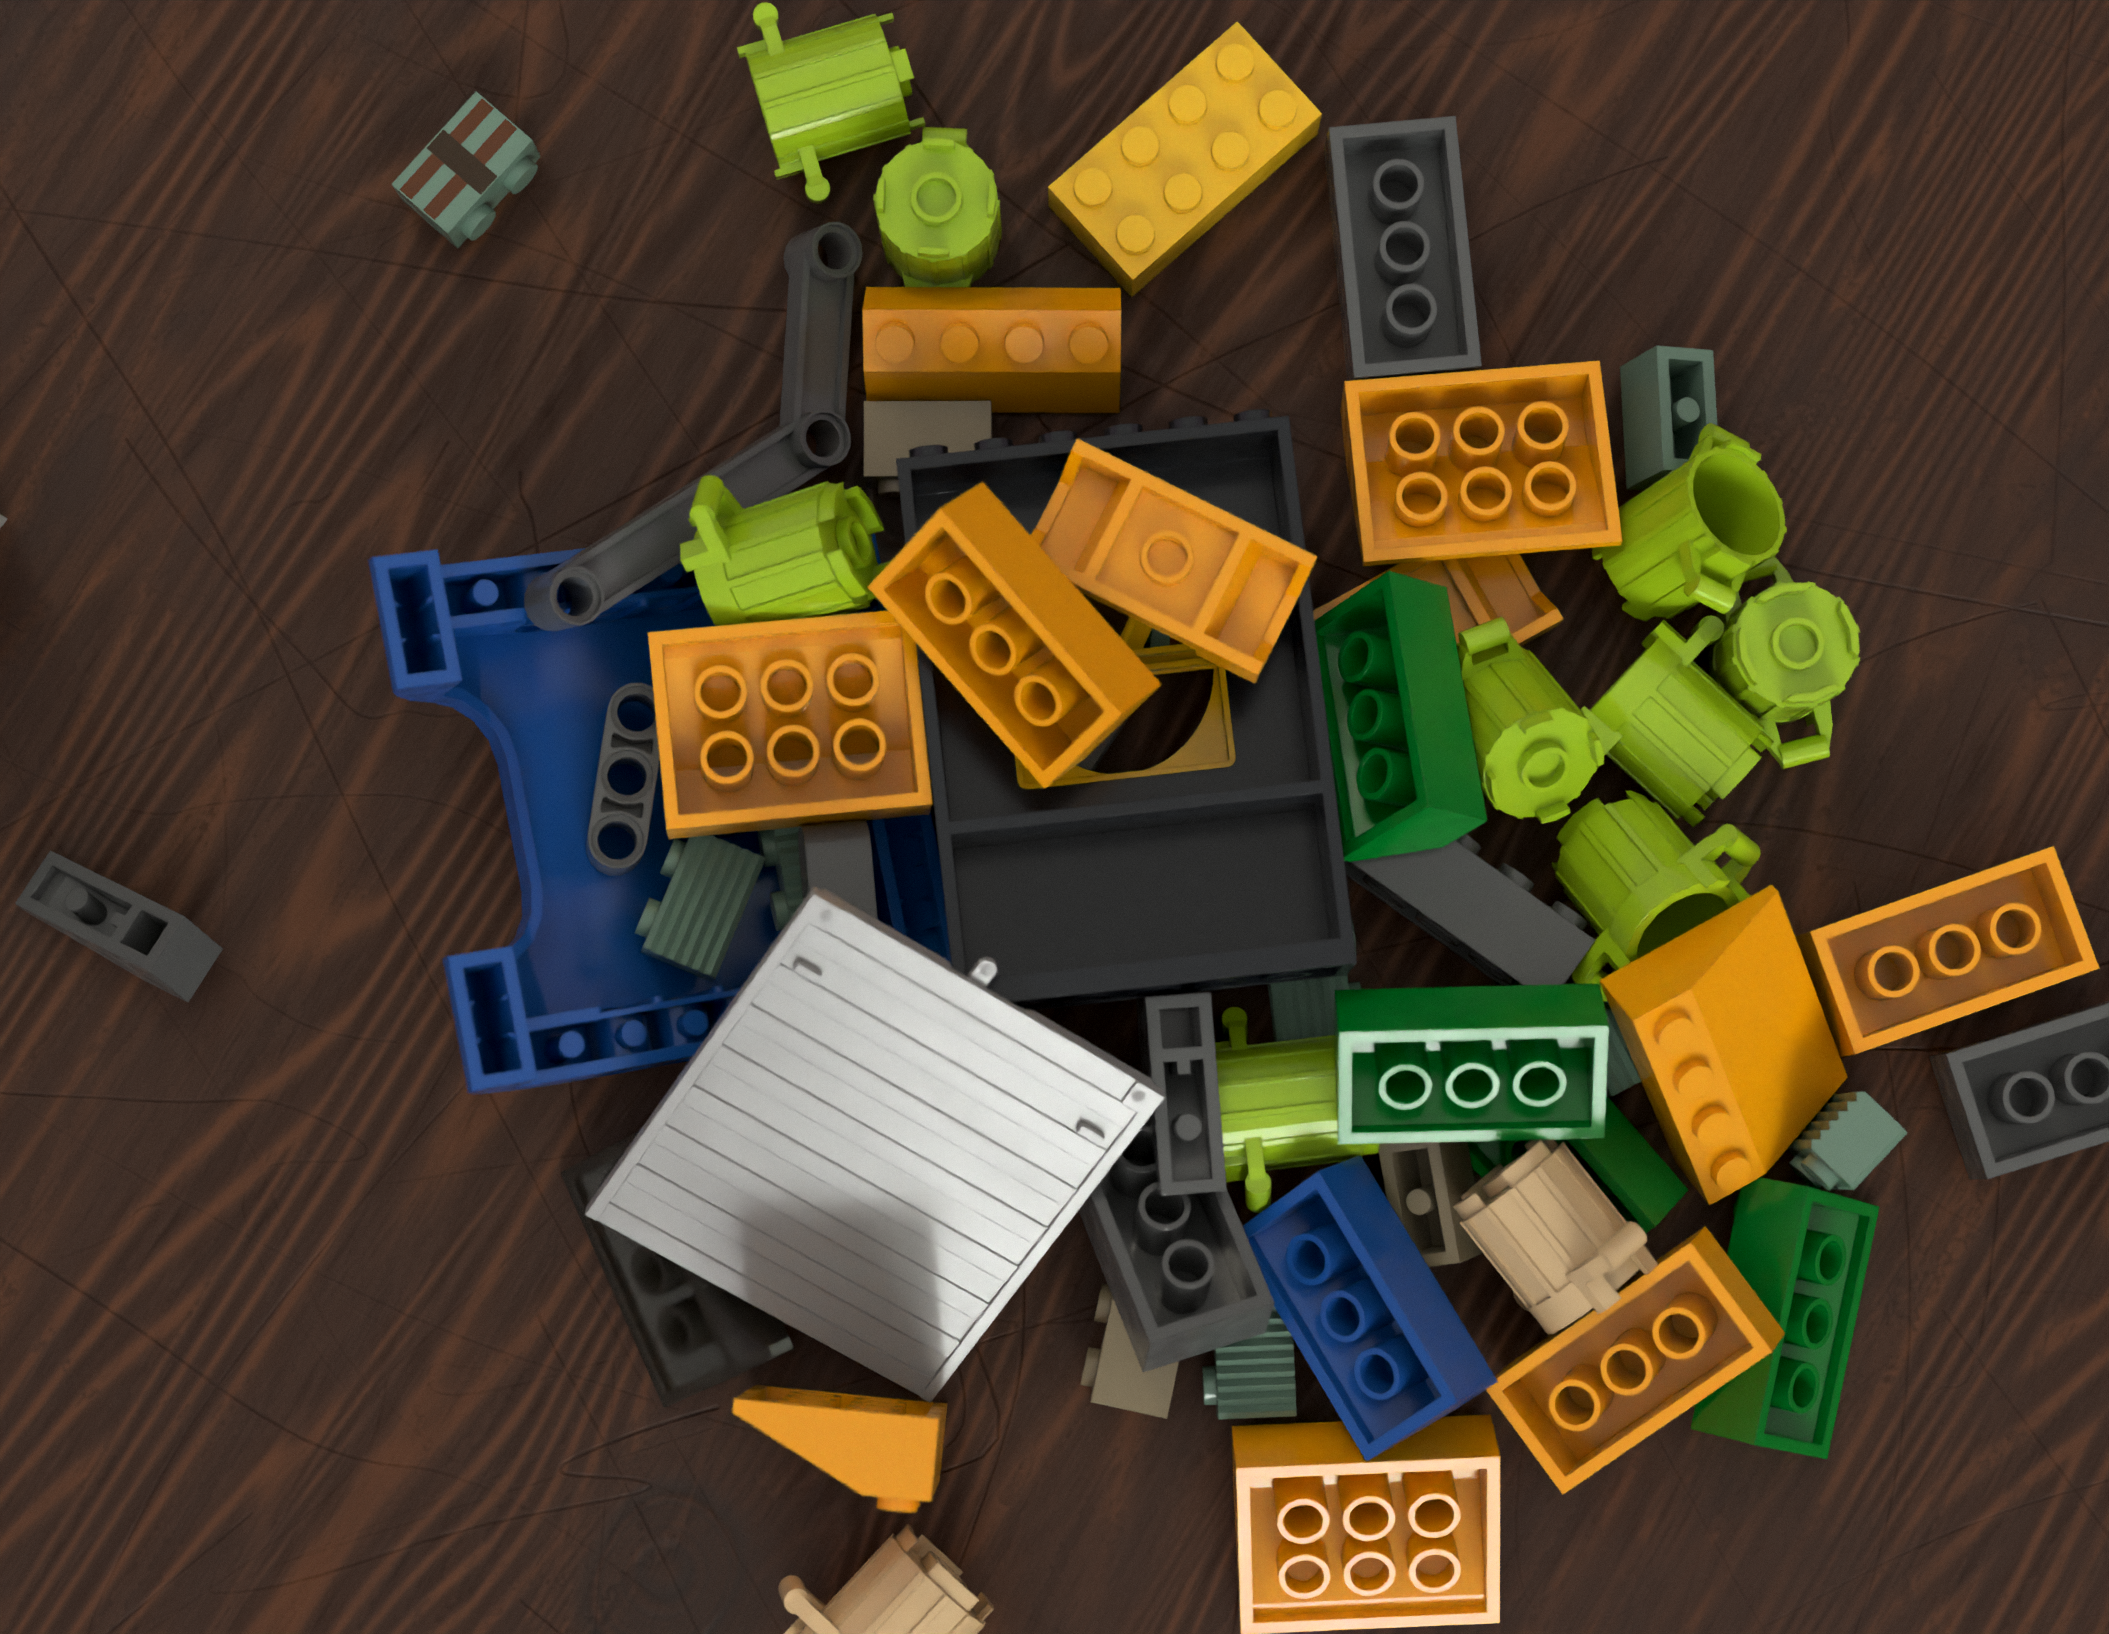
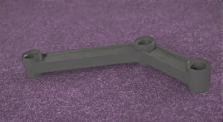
M828 222L793 237L786 245L783 258L785 269L789 275L780 425L549 572L537 576L528 585L524 594V607L527 616L535 626L545 631H560L590 623L608 608L681 562L680 544L693 540L698 529L697 526L692 527L688 519L690 518V509L696 489L702 477L713 475L720 478L724 486L732 493L742 508L745 509L788 494L828 467L840 463L847 456L851 446V434L845 422L854 272L860 266L863 255L862 244L857 233L851 227L841 222ZM818 244L824 248L827 254V267L819 258ZM807 430H809L815 438V454H813L812 451L808 448L806 442ZM559 584L563 585L570 593L572 604L569 614L565 613L558 605L557 589Z

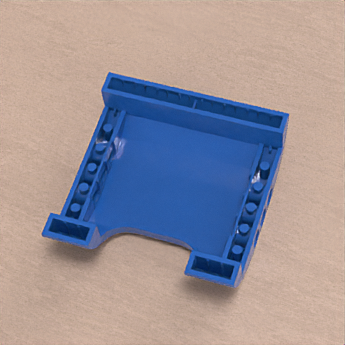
M874 533L871 534L877 562L881 564L876 535ZM585 548L444 565L440 564L438 550L372 557L368 561L393 693L397 697L410 701L436 703L451 707L471 719L489 741L498 765L522 892V918L514 940L507 947L443 958L466 1085L470 1094L536 1088L690 1061L782 931H777L775 928L770 905V893L780 891L775 866L764 867L763 865L713 982L640 952L646 938L634 932L650 897L661 902L671 878L660 874L674 840L668 839L666 830L660 760L647 845L640 863L632 871L624 875L609 876L593 867L586 855V839L604 722L612 695L620 687L629 683H644L653 687L648 632L716 626L702 601L694 570L686 572L681 562L599 614L592 622L560 631H545L535 626L527 616L524 607L526 589L537 576L549 572ZM559 584L557 602L559 607L569 614L572 599L569 591ZM876 598L870 603V607L848 614L888 610ZM637 701L628 702L617 711L620 723L631 731H643L654 723L651 710L645 704ZM628 764L618 765L608 773V782L611 788L619 794L633 795L644 787L643 776L634 766ZM931 811L928 815L866 820L871 840L878 920L943 957L952 967L941 863ZM609 828L598 836V846L601 852L608 858L614 860L624 859L634 851V841L631 835L621 828ZM757 831L713 835L740 848L749 850L754 854L761 855ZM678 838L684 842L688 840V838Z

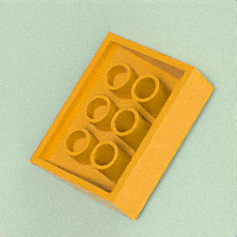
M1600 360L1344 381L1340 411L1346 468L1363 566L1620 546L1622 544Z
M889 611L648 632L668 839L799 827L802 824L862 819L876 820L930 814L933 802L916 642Z
M1773 885L1766 887L1599 980L1675 1163L1709 1206L1765 1175L1848 1078L1779 892Z
M754 1385L734 1398L733 1414L861 1495L877 1497L876 1508L917 1512L920 1501L931 1502L940 1482L947 1403H930L920 1400Z
M1491 1414L1442 1417L1368 1461L1363 1457L1343 1421L1232 1426L1233 1490L1241 1634L1500 1623V1453Z

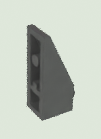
M51 850L15 903L22 910L142 980L186 1002L190 1001L223 950L221 946L185 916Z
M1211 992L1137 999L1136 1009L1142 1073L1150 1077L1154 1084L1163 1088L1165 1098L1149 1118L1159 1196L1227 1191Z

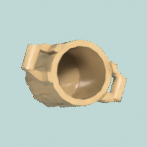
M1555 1139L1531 1140L1524 1145L1528 1150L1525 1154L1519 1156L1505 1167L1499 1163L1460 1197L1462 1200L1454 1204L1453 1208L1462 1218L1459 1222L1514 1291L1513 1296L1516 1302L1524 1310L1530 1311L1547 1334L1554 1335L1592 1308L1595 1309L1598 1315L1606 1311L1621 1299L1616 1289L1639 1269L1644 1275H1647L1658 1263L1645 1245L1647 1236L1643 1229L1632 1221L1627 1223L1564 1142L1557 1143Z
M908 1524L897 1536L892 1534L827 1605H824L809 1592L803 1581L797 1576H786L781 1580L778 1587L780 1597L787 1611L797 1614L799 1617L784 1634H978L985 1626L986 1622L984 1620L994 1610V1606L983 1592L976 1597L959 1577L963 1571L924 1535L917 1538L913 1533V1529Z

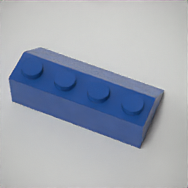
M1361 1155L1316 1172L1243 1225L1245 1234L1274 1300L1276 1311L1366 1461L1446 1416L1498 1382Z

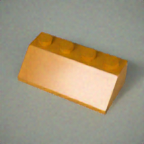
M866 287L862 317L863 370L867 401H991L992 413H1119L1121 377L1120 288Z

